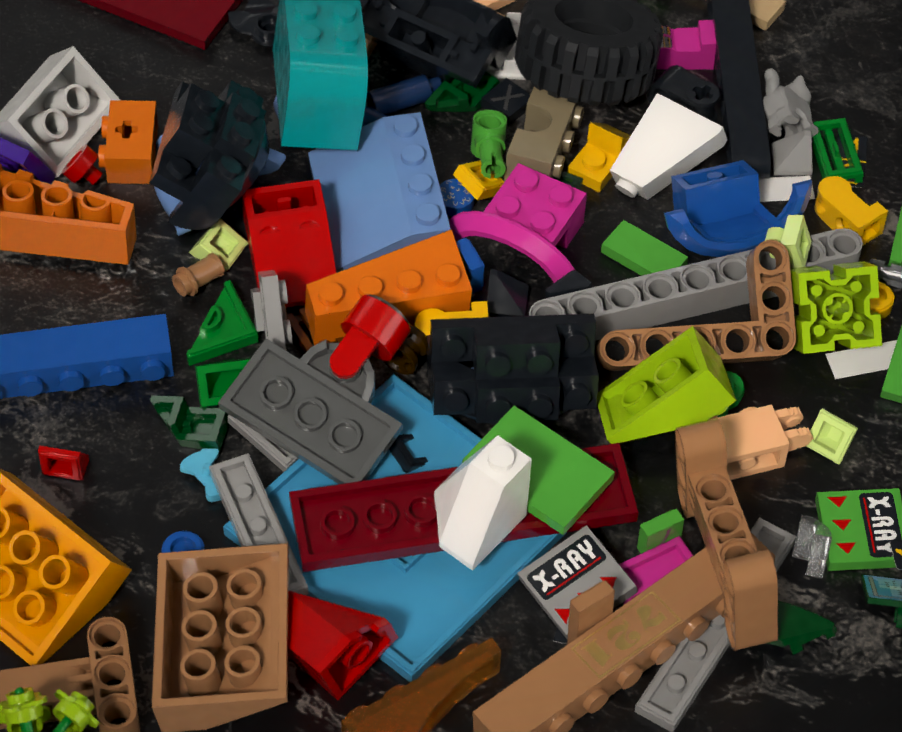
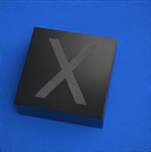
M505 78L481 97V107L485 110L490 109L503 113L507 118V125L509 126L526 112L527 102L531 94L508 78Z

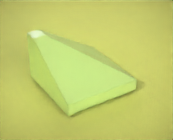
M220 218L205 232L189 253L200 260L207 257L208 254L214 253L219 257L225 271H227L246 247L248 241Z

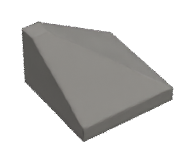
M811 130L801 131L770 144L774 176L812 175Z

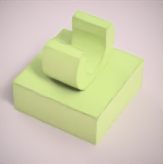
M788 215L785 228H768L765 241L777 240L786 247L789 254L790 268L805 267L812 242L804 215Z

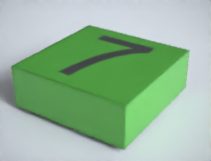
M672 509L640 525L637 549L641 554L678 536H682L684 518L679 511Z

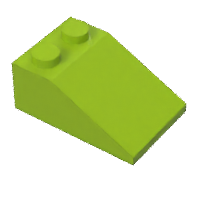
M694 326L602 389L597 395V405L607 440L611 444L675 431L677 427L708 421L712 417L724 413L736 401L721 357Z

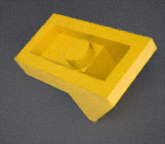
M591 122L588 128L587 143L568 166L567 177L600 193L612 178L610 169L630 138V135L605 123Z

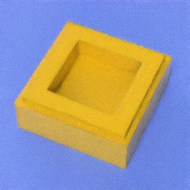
M481 160L461 164L453 174L477 201L494 197L504 183L500 177L494 178V171L492 170L491 178L484 177L481 173Z

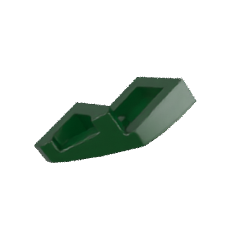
M485 72L476 88L457 79H454L451 83L444 80L426 100V109L436 112L477 111L481 108V97L497 86L499 80Z
M151 395L150 401L154 409L180 446L195 449L214 448L221 451L229 426L228 413L220 408L188 407L185 398L180 396Z
M778 600V639L767 644L781 647L789 645L794 655L803 651V644L820 636H825L827 639L834 637L837 629L835 623L826 618Z

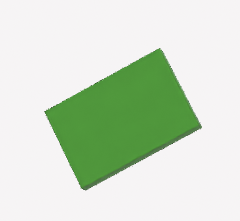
M513 406L462 461V463L497 435L532 459L527 511L562 535L571 528L614 480L615 471L516 406Z

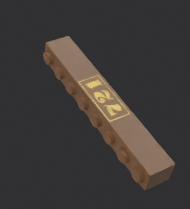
M751 533L758 552L769 550ZM705 547L474 710L473 732H568L574 725V722L587 712L592 714L601 709L609 696L616 691L633 686L640 679L642 673L655 663L656 665L665 663L674 654L677 644L686 638L689 641H694L702 636L711 620L718 615L724 618V596L707 548ZM769 550L773 562L775 563V555Z

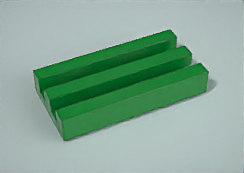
M839 118L813 122L818 127V130L823 131L835 170L831 168L819 131L818 134L812 137V148L822 179L829 176H838L847 181L848 179H854L855 183H861L864 173L846 119ZM837 128L850 168H844L832 129Z

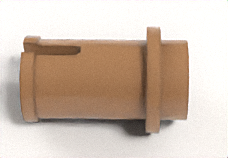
M210 253L207 257L187 268H177L176 274L172 276V282L181 296H194L198 293L200 287L218 277H222L225 269L219 257L214 253Z

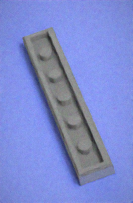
M759 517L750 532L775 555L774 565L777 572L794 546L796 536ZM721 615L710 621L707 630L698 639L689 641L686 638L677 644L674 654L662 664L635 705V713L670 732H674L730 645L725 619Z

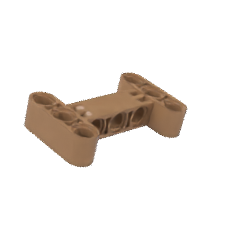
M717 418L675 428L679 500L685 517L696 518L722 590L725 626L731 647L735 651L777 641L778 579L775 565L769 550L757 551L727 471V445L722 425Z
M102 617L94 621L87 632L89 657L0 670V702L7 700L6 694L18 687H32L34 692H41V696H47L48 701L42 704V706L49 707L51 716L48 721L43 723L59 721L52 712L60 701L54 695L56 690H62L69 696L73 691L87 696L93 703L95 708L91 713L92 715H97L100 732H140L131 656L125 625L114 617ZM108 642L116 643L111 647H102L103 644ZM112 680L122 681L114 686L106 685L107 682ZM118 718L127 720L120 725L110 724V722ZM0 724V730L7 729L6 724Z

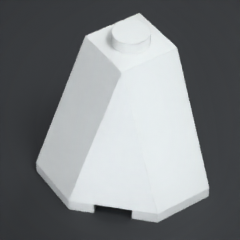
M657 93L610 169L616 183L615 187L629 197L635 198L636 194L647 200L672 183L671 176L687 173L724 147L727 142L724 128Z
M497 435L464 461L434 491L439 547L473 571L527 515L532 459Z

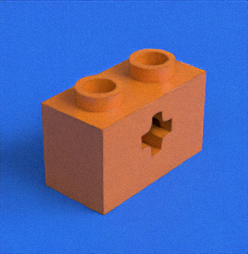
M110 100L109 116H102L101 123L102 138L106 139V145H99L98 151L99 168H106L107 183L149 184L156 160V143L159 128L156 101Z

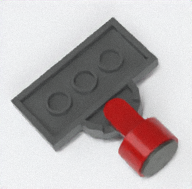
M362 295L341 323V328L346 335L340 343H326V340L312 346L300 359L266 338L218 402L219 408L338 484L367 480L403 430L401 422L371 404L375 395V372L368 358L372 355L378 359L390 361L411 333L408 319L392 304L375 295Z

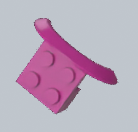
M518 163L483 212H461L452 216L448 221L455 241L468 236H478L506 244L539 264L552 279L553 283H555L570 271L575 270L568 259L556 248V245L567 248L583 225L587 193Z

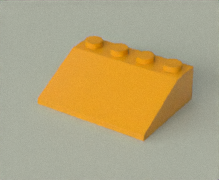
M0 469V640L30 666L39 665L46 662L108 604L132 569L14 474Z

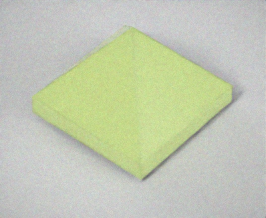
M822 408L810 430L814 439L806 447L837 464H841L858 428Z

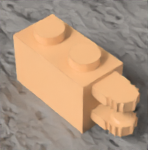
M772 404L759 408L748 407L738 413L722 417L714 416L709 419L718 418L722 425L727 445V471L731 480L782 468L785 466L788 451L805 447L814 439L808 427L784 431L787 428L796 427L804 419L799 407L796 406L776 411Z

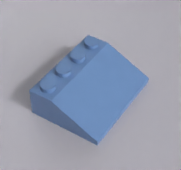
M421 112L382 117L363 126L358 150L317 148L308 152L313 180L319 179L321 184L336 273L451 230Z

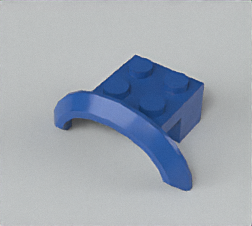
M744 160L671 176L674 211L665 212L664 216L667 228L673 237L686 249L699 255L711 257L735 254L754 249L765 241L768 228L780 227L784 229L788 215H802L811 197L812 180L793 183L789 201L782 212L775 217L760 203L759 175Z

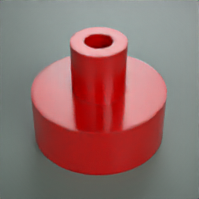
M87 144L70 159L61 172L73 184L84 177L92 185L103 174L93 165L98 158V154Z

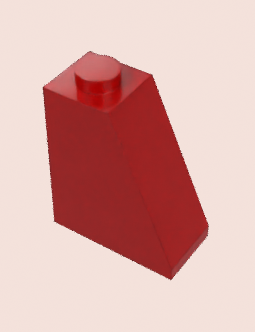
M289 591L288 656L337 700L355 684L398 638L391 623L384 617Z

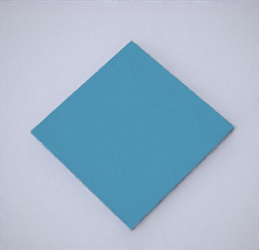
M394 374L375 390L371 404L403 424V430L399 435H413L414 439L404 443L413 458L426 457L428 460L425 463L426 465L407 474L459 467L462 464L463 458L481 441L480 437L450 415H434L431 401ZM388 450L367 480L405 475L406 473L390 450ZM298 459L273 481L265 491L302 572L289 502V492L337 485L338 483ZM227 522L223 526L224 535L241 547L231 522ZM558 533L500 542L473 571L446 551L302 572L308 585V595L306 596L384 617L388 620L398 638L379 658L412 684L519 580L518 572L543 556L564 535Z

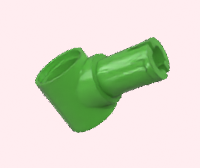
M490 109L481 110L473 117L471 152L475 157L481 159V173L484 177L491 178L492 170L494 171V178H499L503 176L506 170L503 154L506 150L507 118L503 113Z

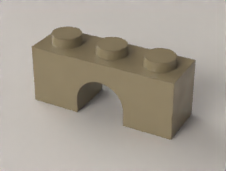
M533 87L527 102L524 130L516 129L507 151L504 181H506L518 163L551 178H560L565 163V156L562 154L563 152L570 153L575 135V131H572V128L579 129L584 107L578 106L577 103L568 102L566 98L560 96L555 98L548 95L546 90H538Z

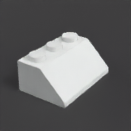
M72 46L49 56L0 111V137L31 151L56 174V178L60 176L70 159L101 128L102 116H109L110 100L120 99L75 47Z

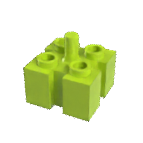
M865 261L833 264L834 274L831 275L830 270L819 266L790 268L793 303L799 305V315L795 316L796 343L793 349L803 354L835 351L836 340H838L839 344L850 349L882 346L881 315L870 310V299L879 298L877 265Z

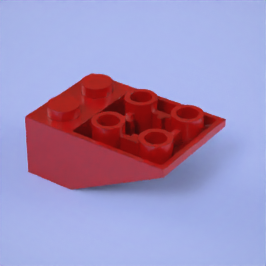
M320 180L248 189L242 196L243 216L257 288L260 287L258 272L274 270L278 275V280L285 279L288 304H285V306L305 305L306 284L336 273L326 206Z

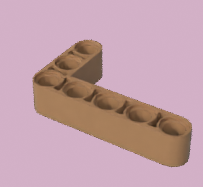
M766 240L756 246L747 257L746 270L751 321L611 331L597 343L595 347L596 361L606 370H631L650 356L645 347L647 339L656 338L665 346L692 326L718 353L723 364L779 359L793 349L796 343L790 260L786 247L777 240ZM766 251L775 257L776 267L774 270H767L762 267L759 262L760 252ZM764 291H772L779 297L780 304L777 310H771L763 304L762 295ZM769 330H774L782 336L783 346L781 350H774L767 344L766 333ZM728 333H736L743 339L744 346L742 352L736 353L727 347L726 336ZM617 341L622 344L625 350L623 360L615 361L607 356L605 351L607 342Z

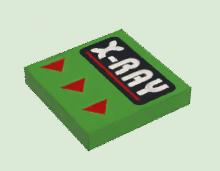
M899 488L817 492L815 503L828 571L896 568L890 541H902V499Z

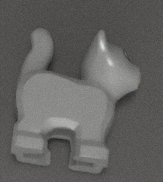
M772 68L767 69L764 73L766 95L763 98V106L768 119L769 132L777 137L781 136L782 125L785 129V137L804 130H811L812 137L818 134L819 130L813 124L809 107L812 98L811 93L805 84L803 76L799 75L792 83L784 87L780 86V79L776 70Z

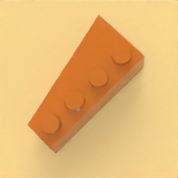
M0 163V250L129 265L137 239L133 203L90 190L85 191L83 194L72 191L69 188V184L54 180L52 184L35 180L31 172L19 169L15 174L3 170Z
M452 229L306 284L305 313L313 344L316 345L319 341L328 340L331 343L335 342V338L345 337L346 334L341 328V323L362 295H375L386 300L396 307L412 326H414L416 316L425 309L436 308L444 312L470 311L472 288Z

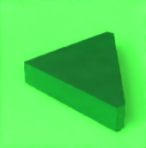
M231 280L224 282V288L218 300L210 308L199 329L200 333L192 348L186 353L189 366L258 342V333Z

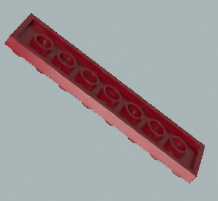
M615 443L581 448V450L615 471L614 480L567 532L578 531L586 525L591 529L637 522L638 509L620 444ZM458 467L290 491L289 502L302 572L444 551L439 547L434 491ZM527 511V515L501 542L558 534L559 532Z

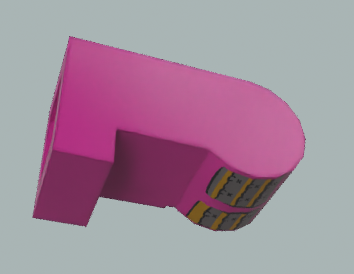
M698 20V27L672 29L668 26H661L663 29V39L656 69H668L672 65H678L690 70L714 69L717 43L713 20Z

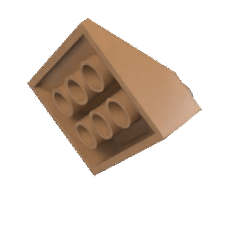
M288 543L158 553L152 709L161 732L207 730L288 702Z

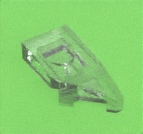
M801 515L792 557L808 561L806 575L823 579L832 534L816 518Z

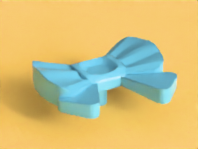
M204 448L200 452L193 453L180 464V472L194 475L205 486V494L209 502L221 500L209 470V466L213 465L219 456V450L214 448Z

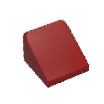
M39 445L38 454L43 475L83 480L89 462V454Z

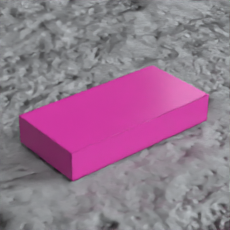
M680 536L619 564L634 582L638 591L624 601L623 604L629 602L693 556Z

